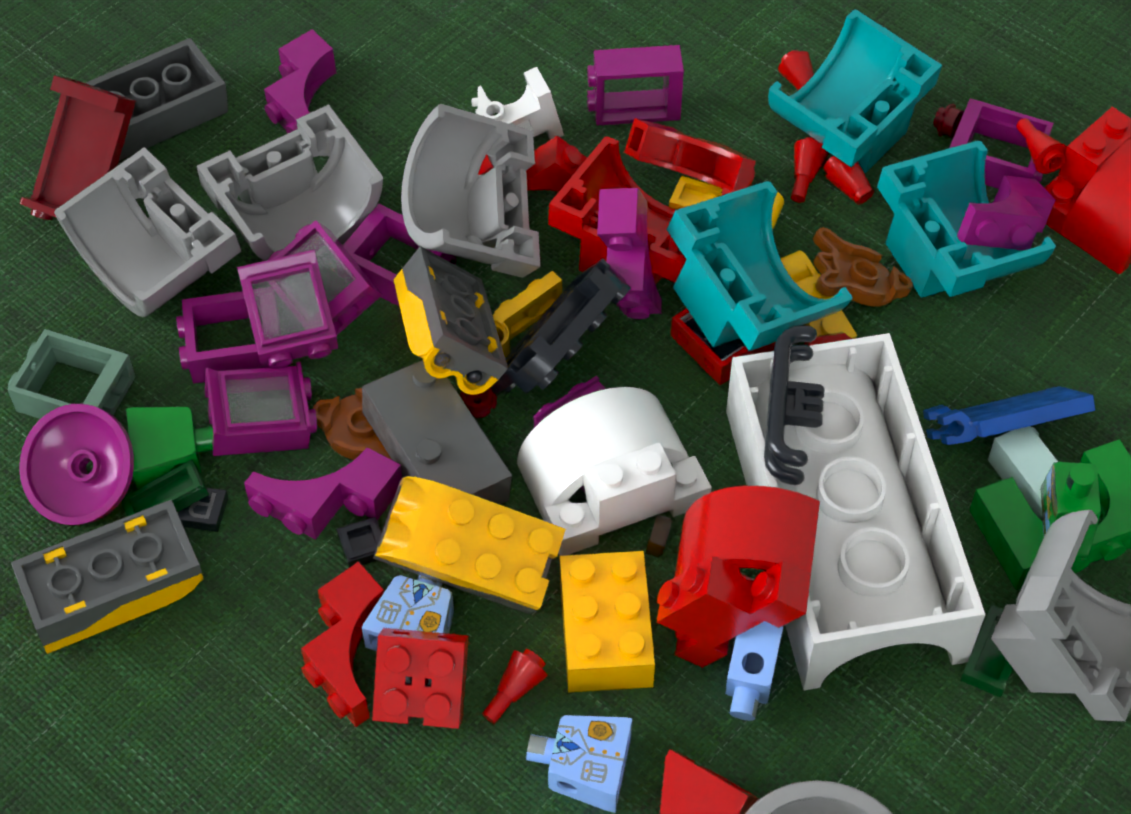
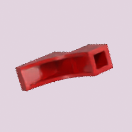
M634 118L624 153L634 159L697 178L722 189L725 187L729 190L737 191L751 185L755 174V160L724 144L692 137L673 127Z
M559 136L554 137L534 150L535 164L526 170L527 191L550 190L559 192L587 157ZM488 155L485 156L478 172L479 175L485 174L494 168L489 161Z
M359 562L318 589L321 603L318 612L329 629L301 648L305 663L301 670L308 682L314 688L321 685L329 695L326 699L334 713L341 719L347 716L355 727L366 721L370 716L367 700L353 677L354 659L363 637L362 626L384 594L382 587Z

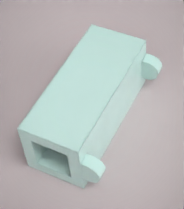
M1028 426L1012 430L995 438L988 461L1002 480L1013 477L1034 513L1042 520L1040 488L1052 464L1058 461L1039 438L1037 430L1034 427Z

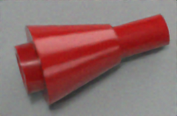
M793 50L782 57L781 63L778 66L779 73L797 90H800L814 75L807 51Z
M1027 118L1018 121L1016 129L1026 139L1036 170L1042 174L1059 170L1065 163L1067 146L1037 130Z
M812 137L798 140L794 144L795 183L790 198L798 203L805 201L809 183L813 181L829 155V152L822 148V144Z
M525 649L523 653L513 650L497 688L498 693L482 712V715L491 723L496 724L511 703H515L548 677L547 673L543 670L546 663L529 649Z

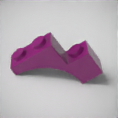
M313 29L278 49L281 63L279 71L283 78L264 89L267 105H265L267 116L274 124L279 123L286 130L287 134L298 129L296 119L310 113L309 105L315 92L328 78L336 74L333 48Z
M1004 175L993 203H969L957 238L967 245L1028 250L1032 246L1036 233L1043 232L1055 199L1036 179Z
M638 188L600 189L597 235L607 246V263L631 287L628 293L616 305L627 317L633 319H646L649 317V314H661L662 298L655 285L649 256L647 200Z
M367 447L354 461L342 469L323 477L288 481L270 478L253 471L244 482L248 503L256 513L264 517L270 515L282 521L284 526L291 532L298 535L304 533L316 540L343 504L350 512L357 516L376 517L378 521L395 497L400 480L402 479V471L399 463Z

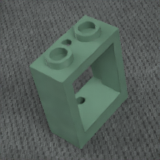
M44 329L37 342L32 343L29 347L27 358L19 371L11 376L7 390L16 412L39 419L58 407L69 405L70 403L38 394L56 362H60L99 374L100 376L83 404L96 406L114 415L136 376L129 354Z

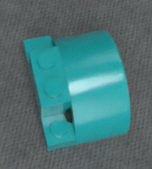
M853 10L846 16L844 26L834 47L813 77L791 96L780 91L781 84L776 81L769 88L768 102L770 108L775 113L820 142L823 149L850 167L859 162L863 172L866 173L907 133L915 105L936 85L942 65L858 10Z
M974 141L882 168L877 188L894 212L885 244L904 273L912 280L913 286L921 298L942 291H946L949 297L982 288L986 281L1041 265L1049 259L1056 247L1050 237L1044 238L1040 246L1024 251L967 245L957 238L969 203H989L985 186V160L988 150L981 141Z
M769 181L675 210L666 229L687 259L673 289L712 347L740 338L746 348L752 351L776 342L777 338L786 329L802 326L841 311L852 300V295L846 287L841 288L830 299L813 297L803 291L790 277L779 257L773 237L772 209L777 190Z

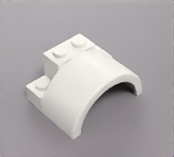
M616 387L596 391L561 406L544 418L529 433L522 443L517 457V465L543 521L566 529L558 552L560 556L569 555L597 545L599 535L669 510L673 517L684 514L696 500L710 493L712 489L696 457L688 456L658 398L646 390L635 387ZM581 486H584L587 502L571 503L569 501L570 497Z

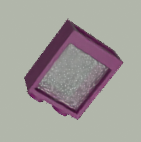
M315 220L312 224L302 227L290 244L284 249L273 253L268 260L315 250L337 336L379 299L382 293L331 230ZM310 271L288 276L283 281H268L306 330L323 326Z

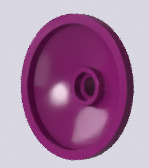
M87 404L64 405L44 415L29 432L20 455V480L27 499L42 516L64 525H86L104 518L122 501L132 480L134 454L125 428L109 412ZM92 461L93 469L88 474L86 467L88 462Z

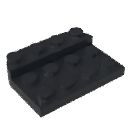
M603 258L575 277L507 355L505 359L508 369L491 386L492 392L495 395L502 390L509 393L516 385L525 393H528L536 385L542 390L545 389L558 375L559 372L554 367L562 358L568 361L582 347L583 343L579 338L587 329L592 333L605 320L607 314L603 310L611 301L617 304L631 289L626 280Z

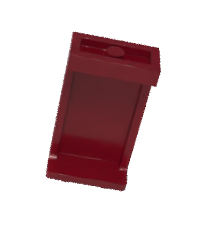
M54 75L50 90L61 93L32 196L21 197L19 204L32 208L30 214L35 217L52 220L53 216L56 217L54 211L117 167L136 103L135 100L71 78Z

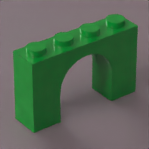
M1120 439L1084 451L1080 463L1094 464L1097 467L1101 523L1097 526L1088 557L1075 558L1071 567L1074 573L1083 570L1089 563L1102 558L1105 561L1113 560L1131 548V456ZM1013 477L976 489L969 511L1015 590L1022 588L1044 535L1043 521L1034 513Z

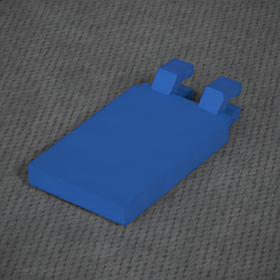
M1058 386L960 410H951L947 406L938 405L923 410L924 419L935 420L937 418L938 424L943 425L939 429L931 428L926 430L927 438L933 440L941 439L943 444L951 445L971 442L977 436L986 437L1095 411L1092 394Z

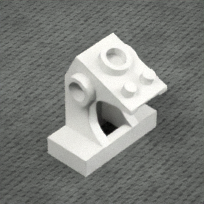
M537 67L524 72L527 82L526 90L522 97L514 103L502 105L497 101L491 102L481 86H478V97L472 98V106L478 107L476 109V114L533 130V137L544 132L547 133L550 140L556 136H564L551 91Z

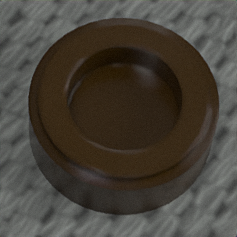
M657 514L645 554L658 558L662 556L672 524L671 518Z

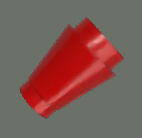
M833 155L825 163L823 169L827 173L826 179L851 200H854L857 205L865 203L872 197L874 190L859 162L850 167Z

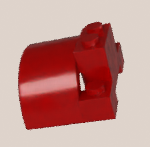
M1111 107L1067 146L1066 160L1060 169L1059 175L1045 187L1055 199L1046 225L1117 274H1121L1129 267L1131 262V118L1116 108Z
M606 136L549 203L548 225L581 239L579 270L584 272L602 258L607 262V246L597 235L600 189L638 188L647 200L648 246L655 285L661 277L676 282L687 259L666 229L677 209L668 207L653 199L634 182L622 162L619 152V141ZM724 187L721 196L734 191Z
M756 485L734 486L710 492L700 497L688 508L683 521L675 576L662 585L657 597L659 604L657 623L675 631L677 637L675 656L703 668L727 655L730 639L765 621L780 628L806 614L819 514V500L799 492L777 487ZM740 568L763 569L766 572L759 573L754 580L742 574Z

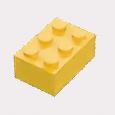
M644 551L560 556V588L568 693L652 688L654 684L655 659Z

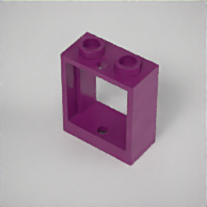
M680 45L594 50V65H587L588 87H593V90H587L588 112L595 111L596 126L633 123L634 118L650 122L681 120L684 69ZM664 76L663 89L604 93L605 80Z
M970 98L949 148L971 143L975 133L1028 148L1026 139L1016 129V124L1019 120L1027 118L1037 130L1049 136L1054 123ZM986 155L985 185L999 189L1004 175L1036 179L1041 183L1044 174L1036 170L1032 158L1027 168Z
M378 204L343 244V247L382 293L381 298L399 306L393 280L397 275L370 262V260L390 237L415 249H418L420 246L408 234L403 215ZM429 250L456 265L455 256ZM337 259L339 277L352 283L354 281L353 277Z
M272 287L254 289L253 292L259 317H262L265 340L282 336L275 290ZM243 291L182 300L183 315L176 316L179 338H185L186 346L179 347L182 370L189 369L193 384L205 382V368L224 371L270 367L269 365L261 366L256 344L198 351L196 326L249 318Z

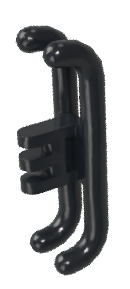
M806 325L786 329L777 338L771 366L764 448L765 466L774 478L791 485H800L805 479L804 472L797 468L788 467L785 464L803 467L808 462V456L804 451L795 450L786 445L784 442L785 425L817 428L822 426L823 423L821 412H823L824 408L822 398H824L825 388L820 384L788 381L790 364L794 361H809L814 354L810 346L794 345L797 342H812L817 336L816 329Z

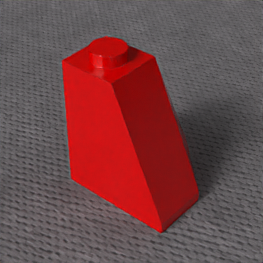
M670 749L665 757L660 814H745L752 805L760 800L757 796L716 772L701 765H696L695 761L677 751Z

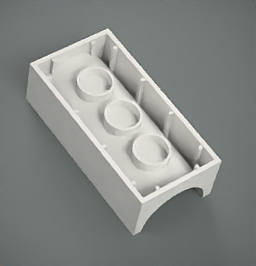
M890 333L810 345L814 354L809 361H794L790 364L788 381L820 384L825 388L824 398H822L824 401L823 412H821L823 415L822 426L811 428L785 425L784 442L786 445L795 450H802L808 456V462L803 467L785 464L788 467L797 468L804 472L805 479L800 485L780 482L769 473L765 466L764 448L774 351L732 357L726 413L746 485L787 489L820 501L807 612L805 615L785 625L803 690L820 688L824 679L833 670L857 656L880 648L900 644L924 643L937 645L947 650L951 665L967 663L984 620L985 612Z

